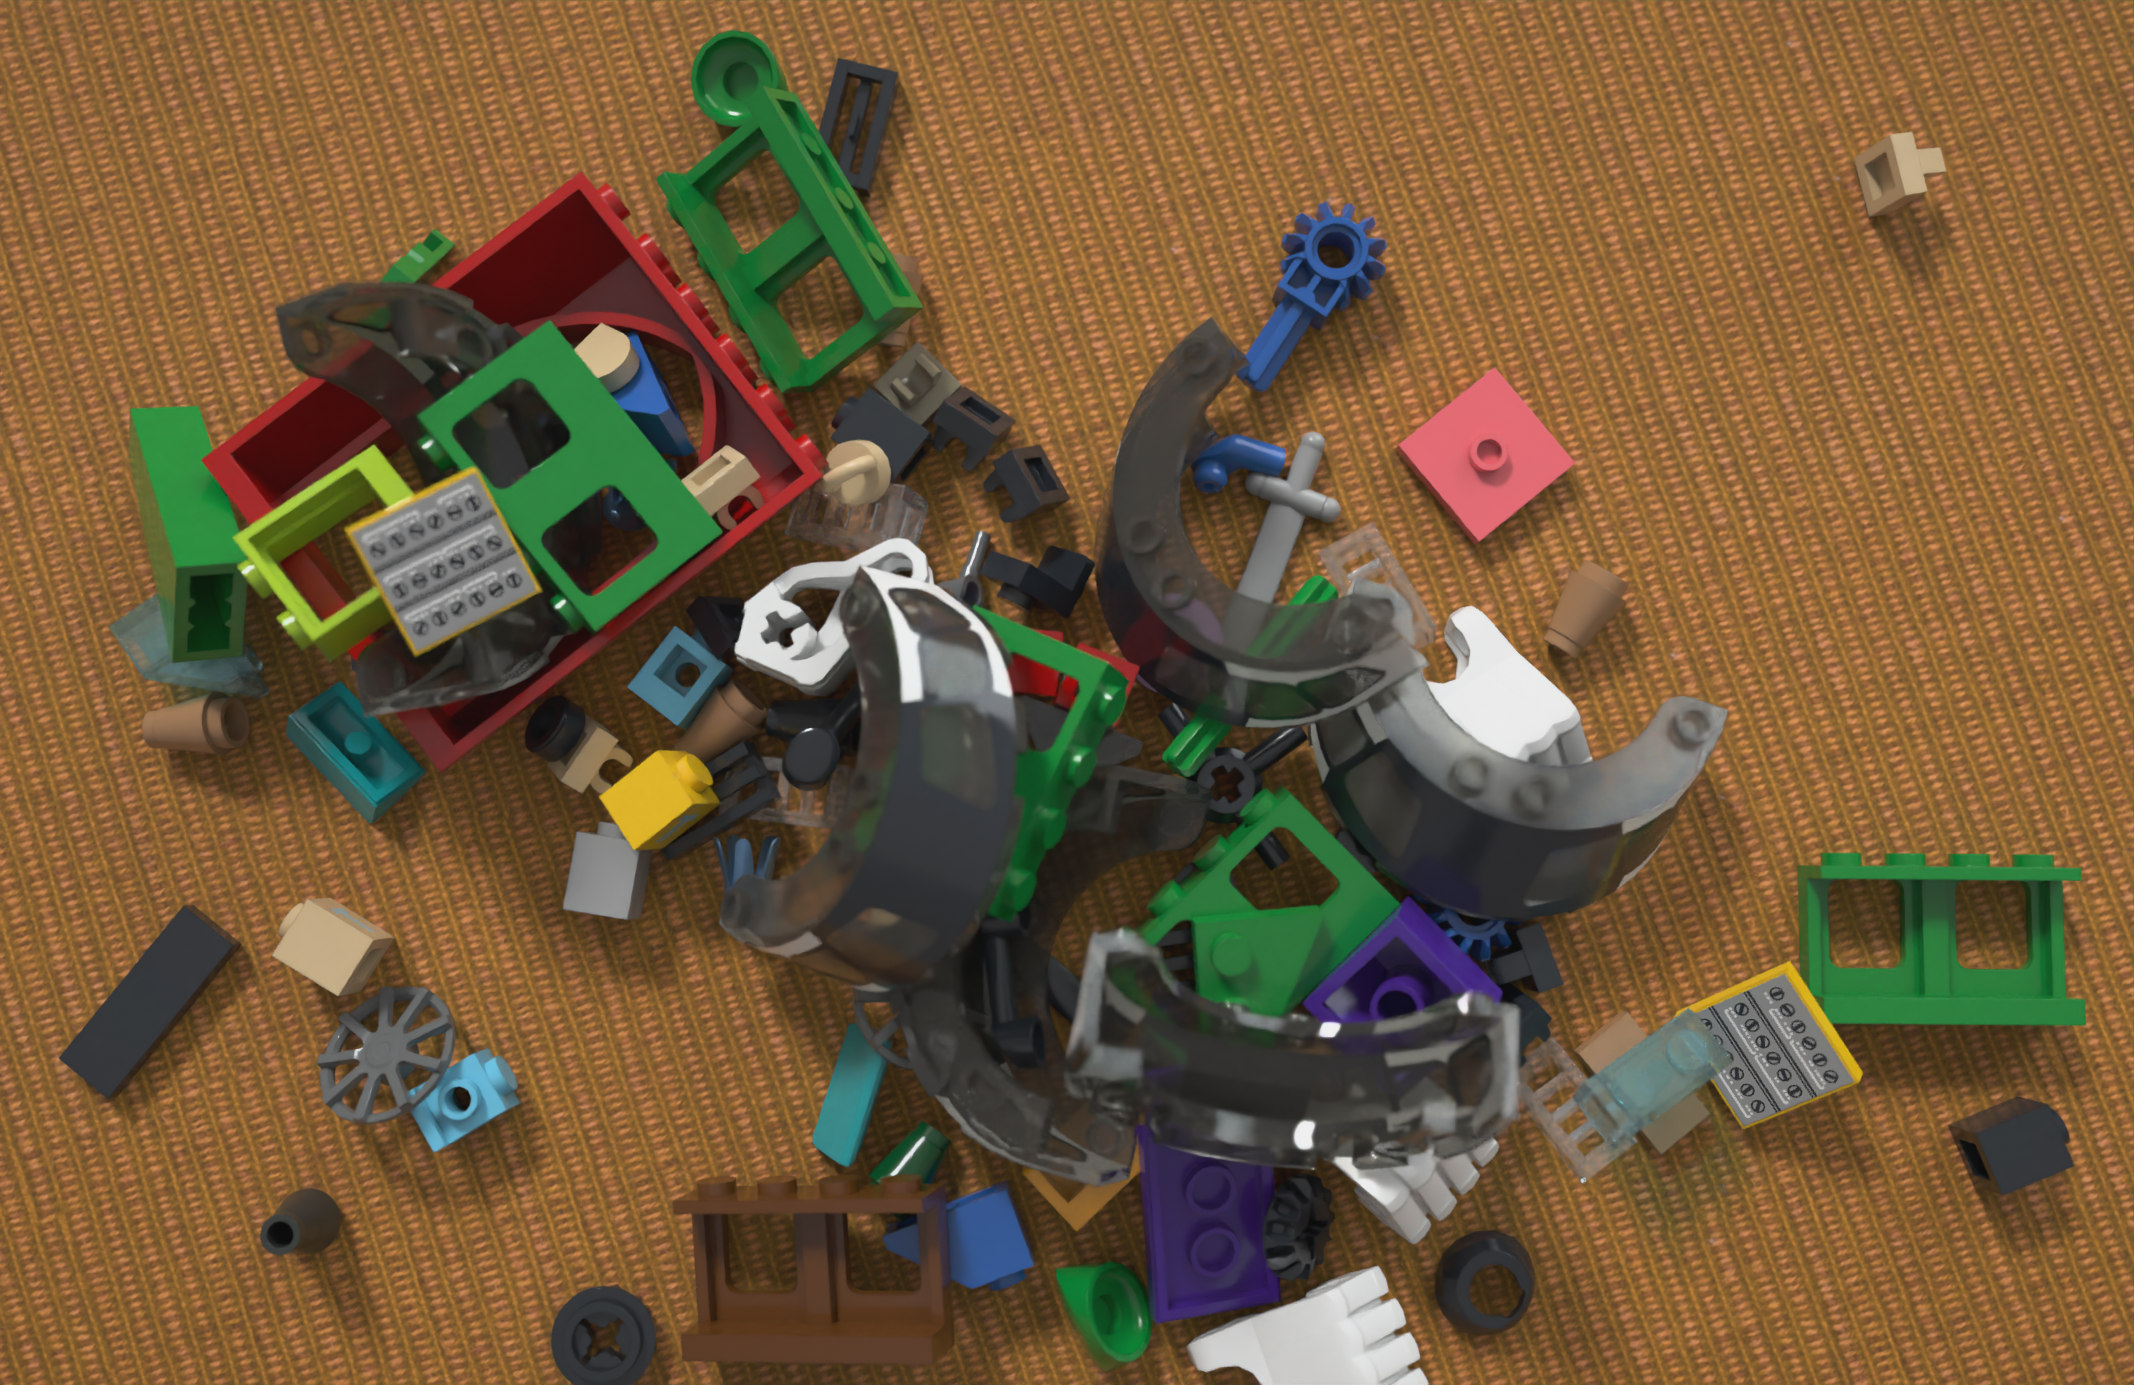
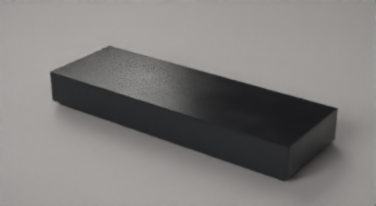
M184 905L61 1054L59 1059L107 1099L119 1096L242 944L194 905Z

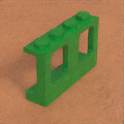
M762 86L745 101L752 114V117L686 174L663 172L656 178V181L667 198L666 207L670 216L679 226L686 230L698 251L697 260L700 267L709 278L717 283L729 303L728 311L732 321L743 333L748 335L761 357L760 367L765 377L775 387L779 388L782 394L814 392L924 307L797 94ZM768 150L772 153L797 195L800 206L796 215L751 252L745 253L717 208L715 197L723 186ZM831 256L838 264L863 307V316L857 324L813 358L809 359L804 355L779 313L777 301L782 293Z
M550 320L417 416L420 431L424 436L416 441V443L441 474H444L451 468L456 474L471 467L478 469L534 578L540 574L557 594L549 600V603L574 633L581 627H584L593 638L604 629L605 625L691 558L699 556L717 542L723 533ZM520 381L527 382L568 429L571 438L566 446L511 487L499 489L488 481L454 440L452 435L453 429L457 424L512 384ZM613 488L623 496L655 535L657 548L602 592L594 596H588L576 587L543 547L541 539L547 530L600 490Z
M973 605L970 612L990 634L1004 665L1010 657L1020 655L1075 679L1080 685V692L1052 748L1045 752H1038L1017 742L1013 802L1018 806L1019 814L1001 850L990 884L978 909L1011 923L1016 911L1023 909L1034 893L1036 887L1035 873L1046 850L1052 848L1064 832L1067 821L1065 812L1077 788L1082 787L1094 771L1097 761L1096 749L1107 727L1116 723L1124 710L1127 700L1126 688L1130 681L1106 661ZM962 633L958 635L931 689V693L934 696L980 693L987 688L988 682L983 656L977 638L973 634ZM962 704L922 707L919 713L922 736V775L926 781L943 789L949 778L960 776L996 793L992 738L990 729L983 727L979 721V715L983 709L981 705ZM896 761L853 844L866 852L869 851L884 813Z
M1282 784L1272 793L1265 788L1256 794L1239 814L1244 821L1226 839L1221 834L1210 839L1193 859V863L1197 867L1179 885L1174 880L1163 885L1146 905L1150 913L1133 930L1125 925L1107 940L1100 950V954L1104 958L1098 963L1101 974L1113 986L1145 1006L1182 1020L1135 973V966L1163 936L1182 920L1191 921V917L1258 911L1230 883V872L1258 843L1277 827L1289 829L1336 876L1338 882L1335 892L1319 907L1323 912V923L1281 1020L1401 905ZM1158 1034L1182 1059H1185V1050Z
M1820 853L1821 866L1798 865L1800 977L1831 1024L2086 1026L2085 999L2066 997L2062 881H2082L2081 868H2054V855L2012 854V867H1990V854H1948V867L1926 866V854L1884 853V866H1862L1861 853ZM1836 879H1890L1897 884L1899 888L1901 957L1896 966L1891 968L1836 967L1831 962L1829 956L1828 888L1832 881ZM1963 880H2016L2023 885L2026 903L2027 960L2021 968L1966 969L1959 964L1956 947L1955 889L1959 882Z

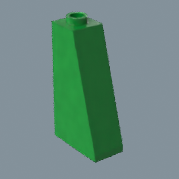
M199 406L130 408L129 461L172 663L241 657L243 651L247 579L237 566L248 558L233 538L239 533L228 496L201 461L213 449Z

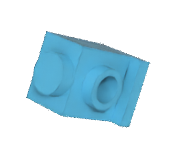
M674 626L627 687L675 725L687 730L715 687L723 685L734 669L724 663L722 659H716L698 629L692 636H689ZM689 665H696L700 670L699 679L692 687H684L680 681L682 670Z
M487 1048L471 1054L448 1068L433 1092L422 1103L411 1110V1113L435 1153L454 1144L520 1104L514 1093V1090L518 1088V1083L508 1063L501 1056L493 1057L491 1051ZM426 1082L408 1091L409 1095L413 1097ZM457 1087H463L470 1093L471 1104L467 1110H464L454 1093Z

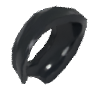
M1495 1230L1474 1231L1455 1240L1442 1254L1435 1277V1297L1442 1314L1458 1331L1475 1336L1497 1334L1514 1327L1526 1314L1535 1290V1270L1529 1252L1515 1237ZM1488 1265H1501L1513 1273L1518 1286L1522 1288V1294L1518 1305L1509 1315L1485 1314L1473 1306L1469 1297V1286L1473 1276L1479 1269Z

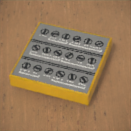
M476 467L462 471L344 529L415 656L541 592L537 581Z
M1790 961L1677 1011L1672 1019L1742 1129L1860 1082L1863 1074Z

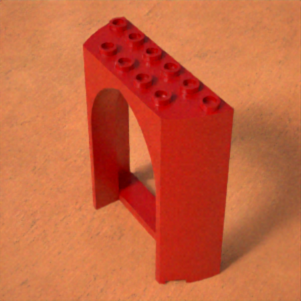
M582 171L426 289L459 300L479 311L500 326L517 343L549 320L569 344L582 342L600 323H603L625 335L636 331L643 344L664 349L695 364L700 378L704 414L702 443L696 468L724 446L732 447L744 455L760 475V478L751 485L761 493L764 505L756 509L745 499V496H736L730 501L728 506L729 515L737 523L735 528L728 530L711 516L723 531L717 542L699 556L691 558L605 625L604 629L593 638L584 627H581L575 633L568 627L553 651L536 668L515 682L484 694L452 700L442 708L439 704L395 711V714L440 772L447 771L819 483L824 478L820 471L829 465L805 433L796 440L792 438L790 433L797 426L767 384L763 383L754 390L751 385L759 378L730 337L723 333L717 339L713 338L721 330L688 284L685 282L675 290V287L681 284L682 281L650 236L645 232L635 239L622 221L628 218L631 213L606 182L596 190ZM429 300L419 301L397 325V330L402 335L414 342L439 363L444 362L474 337V330L450 311ZM388 317L382 323L387 322L390 317ZM366 334L202 458L201 461L249 524L252 525L373 445L377 447L385 459L390 457L421 433L417 416L437 402V400L420 378L387 347ZM479 347L442 374L440 379L452 391L498 358V356L488 348ZM655 538L630 563L588 594V596L599 594L657 548V539ZM313 540L279 562L324 621L358 599ZM381 628L347 650L391 708L406 701L425 687ZM535 635L486 673V675L496 678L510 676L530 656L539 642V636ZM476 681L455 698L491 687L492 684ZM431 693L417 700L420 703H438Z

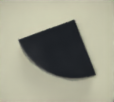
M698 596L685 610L717 660L726 659L735 653V644L738 642L745 615L743 612L745 604L742 598Z

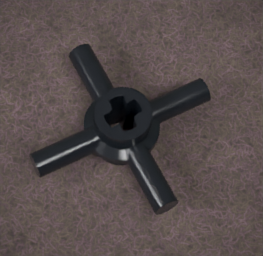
M1175 703L1157 715L1174 740L1191 721L1186 711ZM1298 724L1281 727L1246 754L1231 747L1215 748L1194 775L1187 777L1185 780H1190L1209 789L1215 783L1213 776L1210 774L1214 769L1219 768L1222 775L1232 771L1239 780L1232 788L1236 798L1231 803L1227 801L1225 796L1215 800L1210 796L1208 790L1185 787L1187 797L1139 831L1140 835L1151 850L1155 852L1201 817L1213 823L1229 824L1235 822L1239 826L1244 821L1239 816L1241 810L1256 794L1262 791L1261 774L1306 742L1308 736ZM1273 831L1254 847L1270 871L1291 857Z

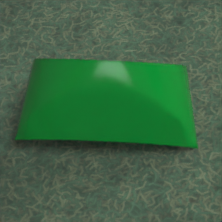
M731 30L716 34L701 47L693 61L690 81L694 99L702 112L720 125L740 128L752 117V114L745 101L762 86L789 92L786 77L778 59L765 42L749 32Z
M1100 1262L1056 1268L1057 1286L1066 1314L1080 1343L1093 1362L1106 1374L1142 1356L1150 1342L1152 1316L1150 1315L1149 1299L1145 1288L1136 1274L1124 1264L1116 1262Z

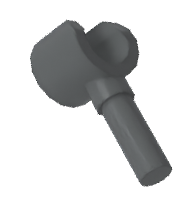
M984 531L976 532L959 578L941 582L937 585L969 611H971L973 605L982 608L984 604V593L978 578L980 567L991 540V535ZM934 597L935 602L942 603Z

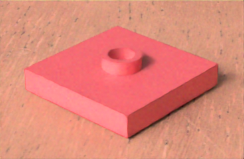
M1495 367L1395 448L1397 453L1474 545L1575 464L1572 458Z

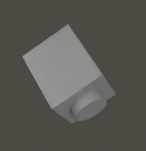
M599 821L597 833L577 832L563 909L626 920L641 918L653 849L634 851L617 824Z

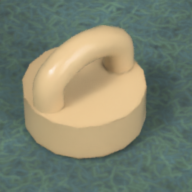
M853 440L840 443L828 454L826 460L829 465L824 468V478L819 482V487L823 492L831 493L835 499L845 505L858 506L875 502L885 494L890 484L891 468L888 458L883 450L871 441Z

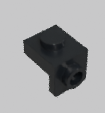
M1051 545L1047 548L1037 568L1030 563L990 551L979 573L1001 587L997 597L1005 603L1029 614L1036 607L1068 619L1084 591L1085 585L1095 567V562L1085 555Z

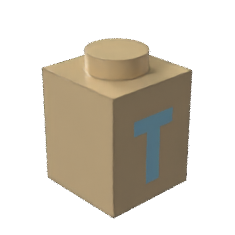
M332 898L307 899L304 904H297L284 918L278 930V935L282 937V940L272 956L336 996H343L361 992L395 937Z

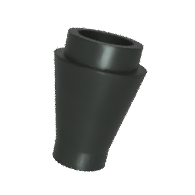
M306 1188L295 1191L282 1202L274 1215L268 1218L262 1225L260 1231L261 1243L269 1253L274 1255H285L288 1253L313 1254L320 1252L335 1240L341 1224L339 1208L336 1202L321 1190Z

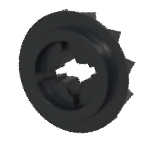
M1304 1173L1292 1175L1279 1187L1268 1206L1263 1224L1264 1254L1268 1267L1279 1278L1294 1281L1296 1278L1308 1279L1313 1272L1314 1265H1321L1324 1261L1323 1249L1326 1242L1332 1240L1329 1230L1330 1224L1335 1219V1213L1329 1209L1332 1201L1331 1190L1323 1187L1319 1177Z
M618 1284L599 1287L590 1286L572 1297L562 1307L555 1319L551 1334V1348L554 1360L561 1373L574 1385H631L645 1372L657 1348L655 1335L656 1319L649 1314L644 1306L642 1296L632 1295L622 1290ZM620 1318L623 1323L618 1327L620 1331L615 1337L617 1344L621 1347L620 1350L616 1351L608 1346L602 1352L597 1351L592 1358L588 1357L587 1353L593 1347L592 1342L597 1336L591 1325L595 1323L603 1328L610 1322L614 1323Z

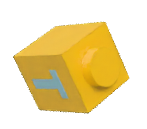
M657 750L599 796L634 851L666 847L721 804L710 787L713 784V779L709 770L696 756L688 754L687 751Z

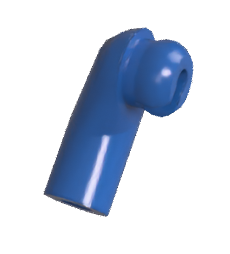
M1231 434L1198 451L1191 465L1194 472V485L1205 493L1219 492L1227 484V475L1241 468L1277 477L1283 468L1286 451L1282 447L1240 434Z

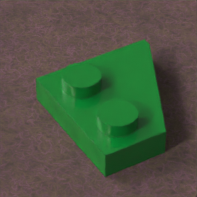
M1317 905L1191 917L1198 1026L1219 1031L1224 1038L1231 1041H1241L1246 1038L1272 1041L1323 923V912Z

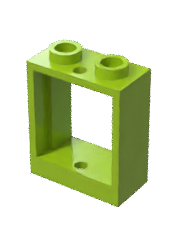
M375 445L233 537L248 556L247 560L237 566L262 599L275 592L288 608L287 611L277 617L283 627L302 651L315 643L329 662L393 619L377 588L374 587L321 623L276 564L375 498L384 509H387L414 495Z

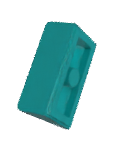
M341 681L288 716L286 735L290 741L370 824L386 813L426 774V770Z
M852 1022L848 1026L813 1134V1144L816 1148L838 1164L847 1167L850 1164H854L860 1154L889 1063L869 1045L857 1022ZM871 1027L874 1033L879 1030L877 1028ZM894 1034L883 1043L891 1051H893L896 1041Z

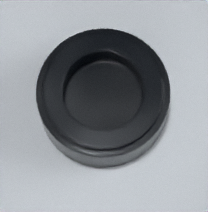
M557 695L544 701L533 713L526 727L525 745L528 751L548 762H556L565 757L576 745L583 732L586 720L584 709L562 695Z

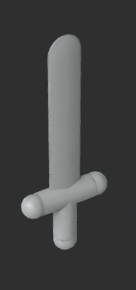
M1309 432L1302 437L1286 480L1254 471L1246 477L1245 487L1247 491L1252 495L1270 501V505L1222 627L1225 637L1223 661L1237 665L1259 639L1305 516L1307 515L1315 519L1319 518L1323 522H1333L1340 515L1341 508L1337 500L1309 489L1322 457V452L1325 449V439L1317 432Z

